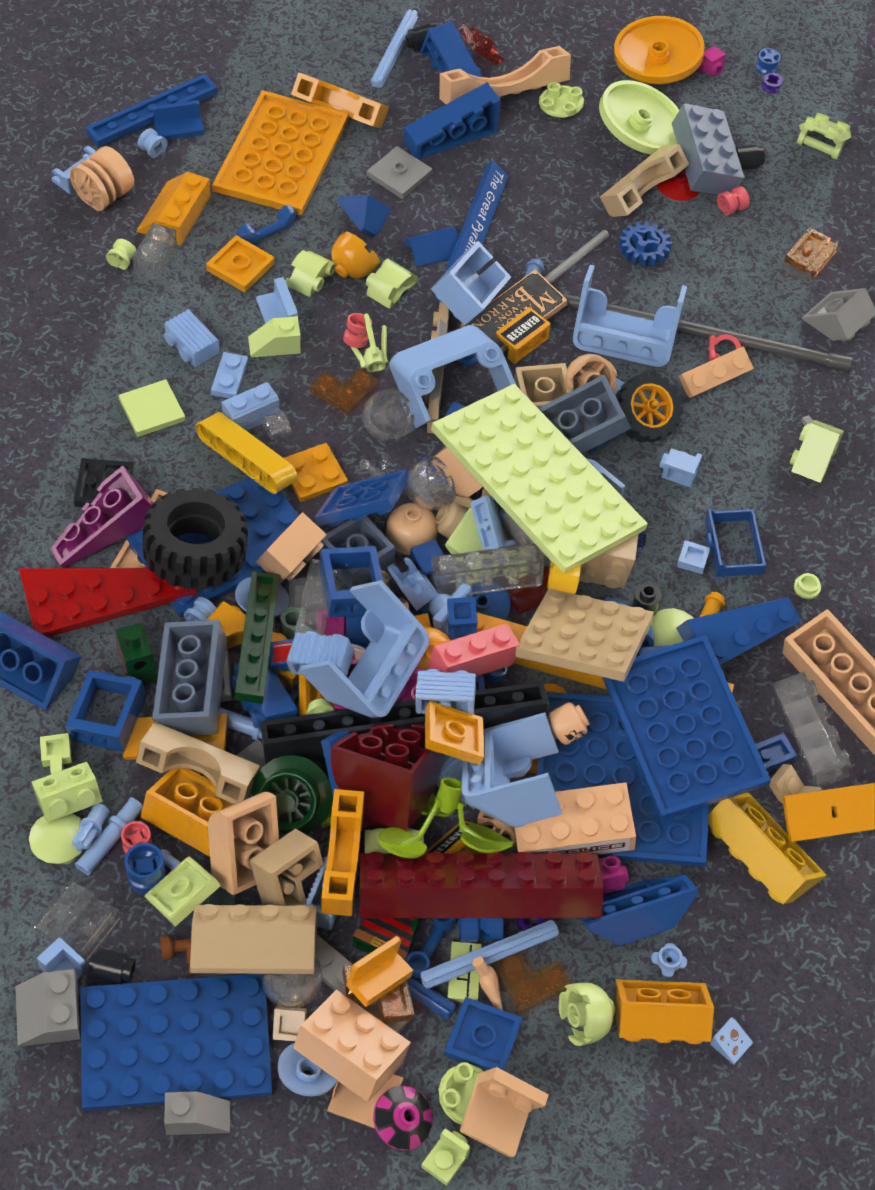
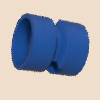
M140 843L128 850L124 863L129 886L137 893L146 894L166 877L162 852L157 846L150 843Z
M458 918L460 943L477 942L480 937H483L486 942L503 939V918Z

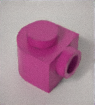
M712 46L704 51V58L698 70L702 73L705 72L709 77L713 75L718 76L724 70L726 54L719 48Z
M616 855L600 858L603 894L624 890L625 883L629 882L625 865L620 866V860Z

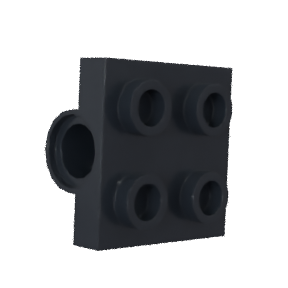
M81 458L73 500L74 507L83 508L86 502L91 504L99 493L97 488L122 465L133 476L134 462Z

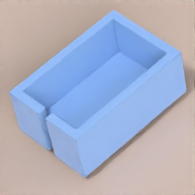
M479 241L463 253L431 288L436 297L450 309L464 326L485 309L511 278L497 261L480 275L476 273L493 258Z

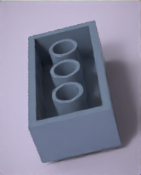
M684 103L671 124L677 144H680L689 162V165L684 169L690 190L715 195L725 191L731 192L733 188L741 184L744 174L724 111Z
M605 375L538 408L581 454L631 429Z
M220 620L168 622L164 624L152 718L154 722L186 735L217 734L227 637Z

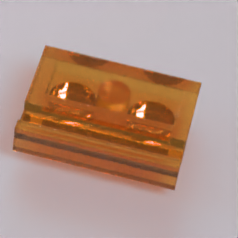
M810 227L786 254L784 262L804 273L806 271L811 273V277L814 278L838 250L840 243L831 242L829 237Z

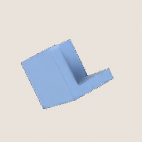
M60 937L37 957L39 967L43 972L74 969L78 980L87 971L84 959Z

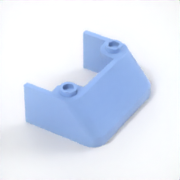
M590 265L583 283L573 333L574 345L584 351L654 367L666 365L670 360L687 286L682 285L677 307L662 306L656 311L654 321L606 310V295L600 290L590 288L595 267Z
M474 325L465 326L400 351L391 358L390 370L415 428L431 421L421 396L430 393L435 387L432 369L475 353L478 362L483 367L489 369L497 391L515 384L501 348L478 327Z
M380 580L353 586L350 589V592L367 610L362 617L361 628L364 635L371 641L350 676L347 678L331 660L304 665L299 669L326 700L371 718L384 717L389 713L429 645V635L426 629L386 584Z
M546 713L483 729L484 759L480 765L462 761V793L466 803L506 825L523 827L531 822L562 815V809L548 773L510 783V778H520L527 774L532 766L531 760L559 753Z

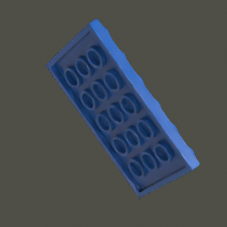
M248 476L215 492L217 495L223 494L227 496L229 502L233 501L246 517L248 537L245 561L240 571L234 574V577L228 582L222 581V585L215 588L208 586L206 590L195 588L197 596H186L178 598L176 602L169 603L179 618L184 617V613L188 608L194 607V602L198 597H203L213 602L236 590L242 580L251 577L252 571L267 573L256 563L257 560L299 516L281 491L272 494ZM142 528L127 536L126 540L129 542L133 552L138 555L140 562L145 565V568H148L142 553ZM188 533L176 537L180 541L189 544H205L214 541L206 535Z
M706 635L636 656L625 682L602 677L661 820L770 785L771 779Z
M265 974L80 987L83 1111L165 1104L166 1092L197 1091L221 1099L272 1095Z

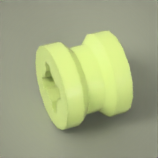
M117 239L113 244V249L107 253L106 259L111 266L125 270L128 268L130 260L136 256L137 250L129 241Z

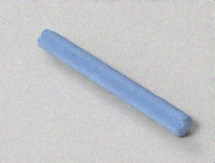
M409 9L406 11L371 79L373 87H383L406 42L405 36L408 30L414 27L418 19L416 10L412 11Z
M549 920L421 972V982L426 989L435 987L476 970L472 962L477 957H482L486 964L489 965L553 939L559 935L558 927L553 920Z

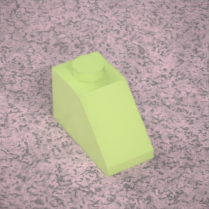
M298 316L272 318L248 336L250 356L300 354Z

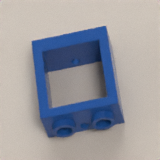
M376 546L321 549L319 570L329 618L362 616L367 611L350 590L336 591L332 569L369 567L372 582L383 581Z
M89 670L65 726L70 740L124 752L147 696L142 680L133 676L121 677L106 671L95 672ZM96 689L128 695L116 726L84 720Z

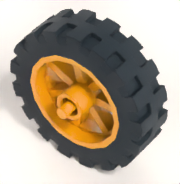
M657 373L636 375L624 383L616 393V398L631 426V429L626 431L628 433L627 436L631 439H638V442L644 443L649 441L650 443L661 440L676 430V426L682 420L680 416L684 411V408L681 407L683 400L681 395L677 393V387L671 385L668 378L659 377L660 374ZM644 390L651 392L648 400L643 393ZM636 394L638 395L642 403L634 402V397ZM655 396L659 398L660 402L655 399ZM662 406H663V415H662L660 412L657 411L658 408H659V407H662ZM634 408H638V415H636ZM652 415L659 419L661 422L657 425H653ZM646 417L647 424L640 420V418Z

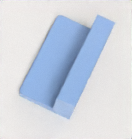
M284 277L274 279L273 293L256 297L265 324L272 318L298 316Z

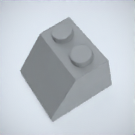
M866 288L829 293L806 313L802 319L832 341L842 340V342H846L854 338L855 333L860 328L870 323V319L875 316V307Z
M74 969L43 972L15 986L18 1047L81 1039L78 981Z

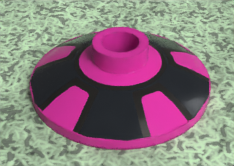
M396 1086L385 1091L377 1100L374 1107L373 1121L377 1134L385 1144L397 1150H411L420 1146L428 1138L432 1129L433 1115L427 1099L418 1090L408 1086ZM405 1111H408L411 1115L410 1122L404 1118Z

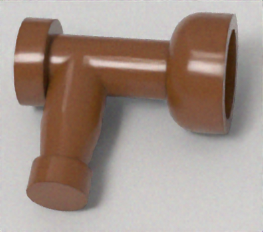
M168 935L160 936L162 960L171 959L176 952L186 951L189 975L201 974L190 973L191 938L173 941Z

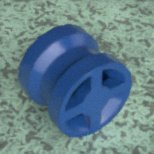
M771 48L761 50L758 55V62L756 63L757 71L763 75L776 73L781 59L780 53Z

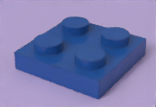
M465 997L446 1045L444 1056L459 1062L469 1063L484 1071L496 1067L504 1071L523 1018Z

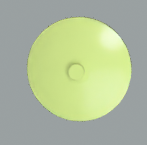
M623 80L608 86L600 99L599 111L604 124L616 138L627 146L650 155L661 146L677 144L671 123L679 109L666 95L647 84L637 81Z

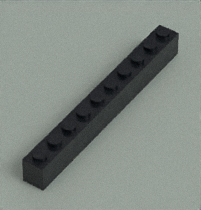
M543 681L475 691L474 715L483 717V729L544 712L548 719L549 701ZM416 699L395 702L386 716L371 718L350 709L260 721L265 764L285 755H298L308 759L324 757L321 740L339 731H349V734L356 732L358 735L370 732V727L393 724V728H411V724L425 725V714L416 713Z

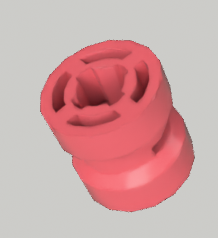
M738 186L733 188L731 192L725 191L717 196V204L725 216L734 214L736 210L742 211L747 209L750 199L745 188Z
M350 314L347 319V329L344 332L343 340L350 347H365L368 342V334L364 314Z
M133 821L124 826L121 831V840L125 854L134 845L140 843L152 844L151 832L145 823Z

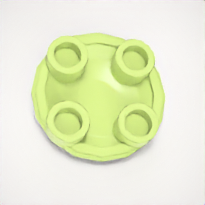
M552 82L547 85V90L540 95L539 105L546 114L553 117H570L580 112L583 108V91L580 87L564 86L557 82Z
M675 608L658 611L653 616L651 624L654 633V646H668L683 642L676 627L688 619H693V617L685 611Z
M69 814L48 823L44 816L39 818L31 828L29 835L32 853L46 863H72L82 852L77 851L76 847L72 845V840L79 830L81 819L74 814Z
M462 1062L449 1069L442 1077L438 1089L440 1104L445 1114L461 1125L478 1073L484 1072L481 1068L466 1062Z

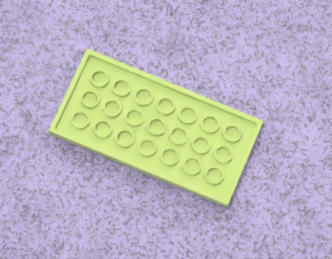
M515 384L432 423V432L563 573L590 561L646 530L648 523Z

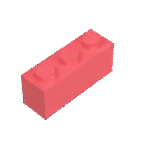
M507 624L435 645L427 667L429 669H437L440 672L464 670L468 673H475L476 676L513 665L516 647L520 646V643Z

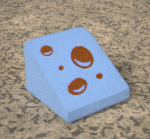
M731 1017L713 1037L710 1045L734 1065L753 1042L738 1022Z

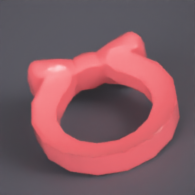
M729 334L720 335L716 338L714 335L709 336V361L721 357L715 352L716 344L722 340H730L735 345V348L738 349L741 348L738 339Z

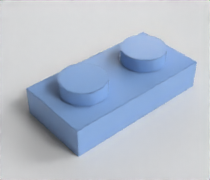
M223 352L211 388V395L225 398L238 395L248 363V356Z

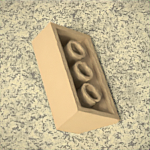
M195 905L191 931L190 973L314 974L317 940L316 906Z

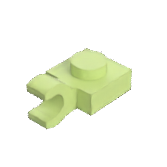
M69 733L40 737L43 767L50 766L51 774L64 770L63 764L72 763Z

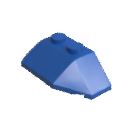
M678 875L676 878L646 879L625 886L624 890L603 894L602 918L580 919L589 931L619 946L630 944L636 940L657 935L674 928L697 897L698 889L686 875Z

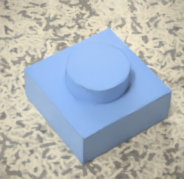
M685 540L677 567L703 574L710 548Z

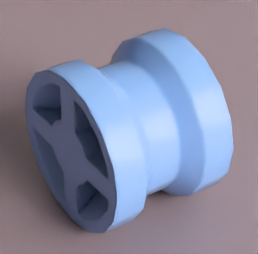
M152 128L143 131L137 142L138 147L143 151H147L151 158H156L165 152L168 145L167 140L163 136H158V133Z
M198 597L194 602V607L188 608L184 613L186 621L207 620L217 608L206 598Z

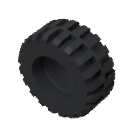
M185 488L176 490L174 494L169 492L162 496V500H156L145 514L142 553L143 558L146 560V565L152 572L155 571V576L162 581L166 579L167 583L174 587L179 585L185 590H191V588L206 590L208 586L218 587L222 585V581L228 582L232 579L234 574L240 571L245 561L248 537L246 517L233 501L229 502L227 496L223 494L217 495L213 490L201 491L200 488H192L185 491ZM188 533L206 535L214 541L205 544H189L180 541L176 537Z

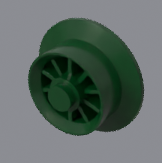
M298 755L280 756L269 761L258 772L252 788V797L262 792H269L276 796L278 831L286 834L294 829L302 833H308L317 828L328 816L333 800L330 780L323 769L312 760Z

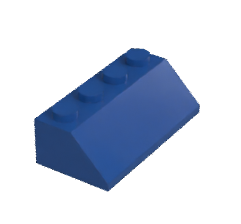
M0 611V685L46 711L74 677L82 656Z

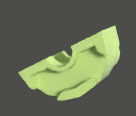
M302 250L291 264L295 267L290 278L286 277L285 282L287 287L311 297L315 291L319 292L324 284L323 277L333 275L336 264L314 252Z
M386 259L376 273H371L366 280V286H368L367 296L390 309L400 300L406 290L409 291L419 281L418 277L390 259Z

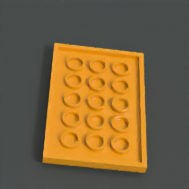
M262 90L212 184L213 192L279 210L286 205H291L297 212V215L302 216L349 121V113Z

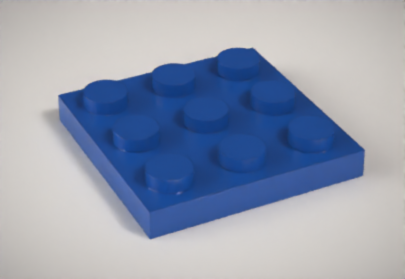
M408 469L335 487L315 516L318 527L327 524L329 527L341 524L343 520L352 518L353 521H358L367 517L368 514L377 512L378 515L390 512L411 479Z

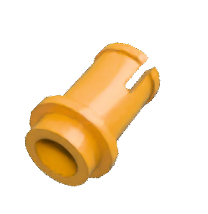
M711 592L704 600V608L699 617L719 613L720 609L725 607L724 596L718 592Z

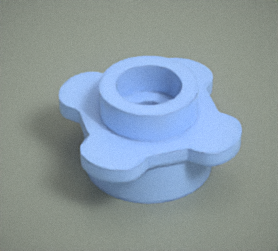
M667 943L659 952H654L651 957L652 963L657 964L662 970V975L668 978L672 977L676 970L679 968L683 969L687 965V959L682 956L680 949L672 943ZM670 958L672 962H667L666 959Z

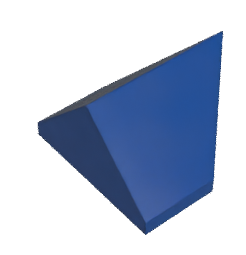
M369 195L343 196L337 199L357 228L371 238L378 234L392 210Z

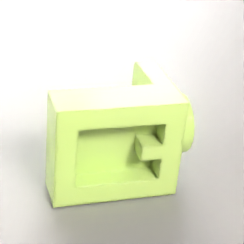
M444 1129L440 1135V1140L423 1161L421 1168L447 1186L469 1156L470 1146L467 1139L456 1131L451 1133Z

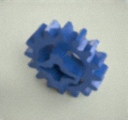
M645 221L644 225L636 222L635 227L628 225L627 231L623 230L620 237V254H626V261L632 259L633 265L639 262L644 268L646 263H649L652 267H655L656 261L662 264L664 258L668 259L672 245L670 235H665L666 229H657L658 224L656 223L653 226H649L648 221Z

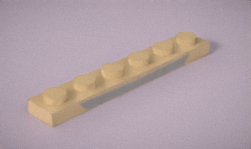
M443 302L439 304V312H434L433 326L437 327V331L432 330L431 340L448 333L449 308ZM444 365L432 369L435 387L430 393L425 395V404H429L427 412L431 421L426 423L427 433H433L431 430L432 423L439 420Z

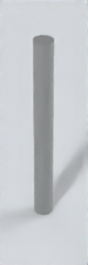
M601 231L544 278L552 284L610 237L608 231Z

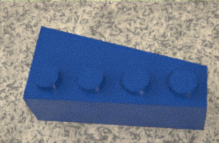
M486 82L405 126L403 142L411 154L419 160L497 133L501 100L489 83Z
M789 597L688 619L676 627L683 642L706 635L721 666L784 632L802 620Z

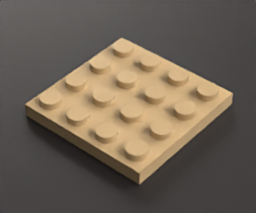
M548 589L519 641L520 646L516 647L515 657L625 682L653 622L654 612L640 607L621 605L614 601L594 599L587 595L580 596Z

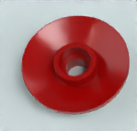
M685 169L675 177L657 184L658 190L664 196L677 201L690 200L700 194L698 191L690 190Z

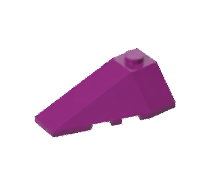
M123 465L97 488L99 491L98 495L91 504L86 502L82 508L84 513L76 523L69 524L51 547L52 553L62 568L143 528L145 514L151 508L153 501Z

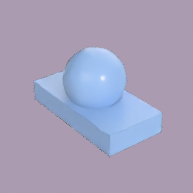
M462 583L452 596L439 594L430 601L429 611L433 616L434 628L440 629L449 635L447 599L472 597L471 586Z

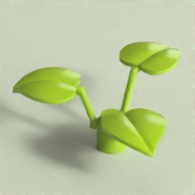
M449 777L441 780L437 797L432 793L425 809L421 813L422 815H428L417 835L413 836L409 831L406 832L396 827L383 829L378 834V843L387 851L403 858H417L424 855L427 851V846L419 840L424 836L433 817H448L458 809L459 828L463 831L460 839L470 848L479 852L493 853L508 849L514 844V842L488 827L475 823L465 824L463 811L465 802L460 801L462 782Z

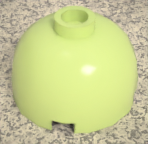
M592 983L566 985L565 988L567 990L561 992L559 996L558 1008L561 1019L563 1020L565 1017H568L569 1023L575 1028L584 1026V1032L572 1028L574 1035L568 1036L569 1040L577 1046L588 1045L601 1040L609 1033L613 1023V1016L615 1015L613 1001L598 985Z

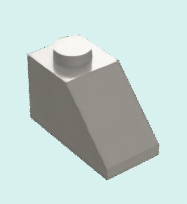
M197 1091L166 1092L164 1116L166 1135L230 1133V1101Z

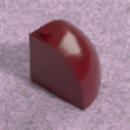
M393 724L370 727V732L358 735L354 732L339 740L331 747V769L339 790L364 792L363 815L379 823L400 828L407 832L425 809L436 786L445 754L425 748V725L411 724V728H393Z

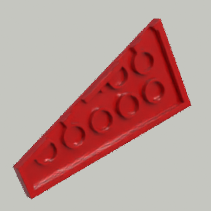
M19 568L33 628L46 637L67 633L176 602L178 598L191 595L197 596L195 588L185 590L179 585H176V587L171 586L167 583L166 579L162 581L155 576V571L152 572L149 568Z

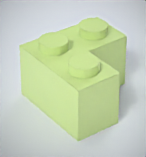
M817 420L805 425L799 440L803 441L800 451L795 449L789 463L793 465L791 471L821 483L844 431Z

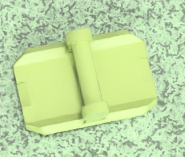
M817 113L815 118L807 117L806 122L799 125L801 133L797 144L801 146L805 144L832 155L831 158L837 160L845 141L851 138V126L840 121L837 124L829 121L830 117L821 113ZM809 130L832 139L836 147L807 136Z

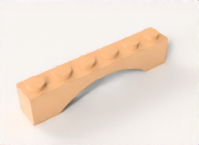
M560 46L543 49L522 67L499 77H477L466 73L462 69L440 73V100L448 104L486 82L489 83L499 98L508 94H520L522 91L529 89L537 90L552 82L560 84L563 81L570 80L571 54Z

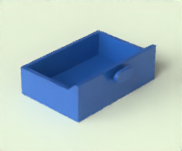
M709 508L705 518L706 539L708 547L711 548L716 577L763 574L766 563L754 509L714 511ZM749 520L758 564L726 566L721 560L714 522Z

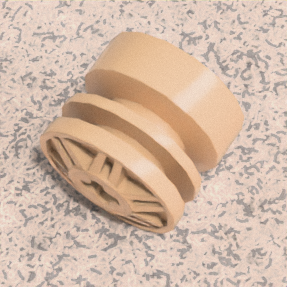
M108 146L99 148L88 159L81 161L79 165L74 166L70 171V180L76 193L96 211L104 210L108 204H112L116 198L122 197L134 186V177L129 165L117 151Z

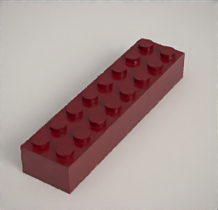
M431 852L417 858H403L392 853H360V918H602L604 888L598 853Z

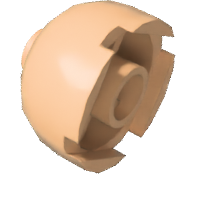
M581 355L572 361L566 370V388L568 392H571L605 375L613 392H615L617 371L611 362L600 355Z
M419 503L402 504L393 510L387 519L386 537L395 546L396 551L410 555L411 548L432 540L437 541L438 531L435 516L426 506Z

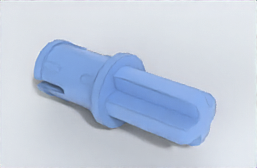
M93 805L87 818L81 820L79 830L72 840V845L76 847L77 851L88 849L94 838L101 834L102 825L109 817V810L105 805Z

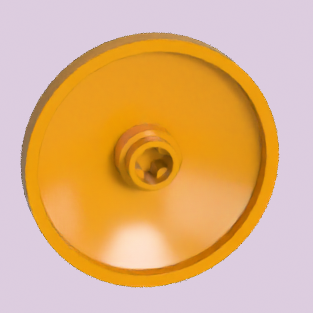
M651 16L636 20L621 30L615 40L614 57L618 67L627 76L644 83L667 84L682 80L699 68L704 58V40L701 33L693 25L682 19L670 16Z

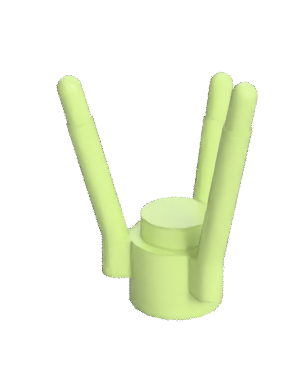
M366 313L364 318L370 347L365 350L364 357L358 348L351 347V349L360 361L361 369L366 368L368 372L383 371L386 365H388L387 327L385 325L382 326L381 350H379L375 344L369 314Z

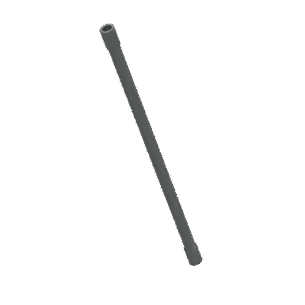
M560 292L567 299L565 307L579 308L581 297ZM607 303L606 310L654 321L655 314ZM679 320L677 332L707 339L711 335H714L715 338L724 334L733 335L738 339L741 346L823 364L830 368L848 372L852 363V357L832 352L826 353L684 320ZM722 340V341H721V342L733 344V342H731L730 340Z

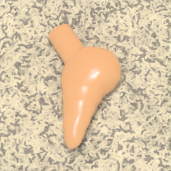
M482 957L475 958L472 964L479 974L481 988L493 1007L503 1010L496 971L492 966L487 965Z

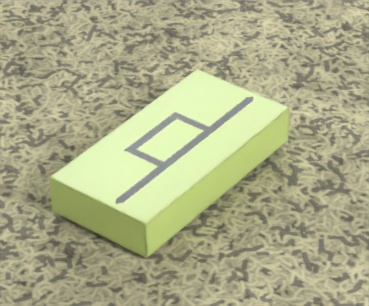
M452 941L450 960L480 949L482 944ZM474 970L449 980L447 999L452 1002L463 1003L465 997L478 1001L479 974L477 971Z

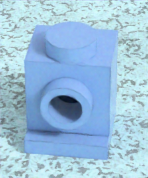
M671 448L669 454L664 453L660 463V468H663L662 478L691 488L698 472L702 455L697 453L695 457L686 452Z

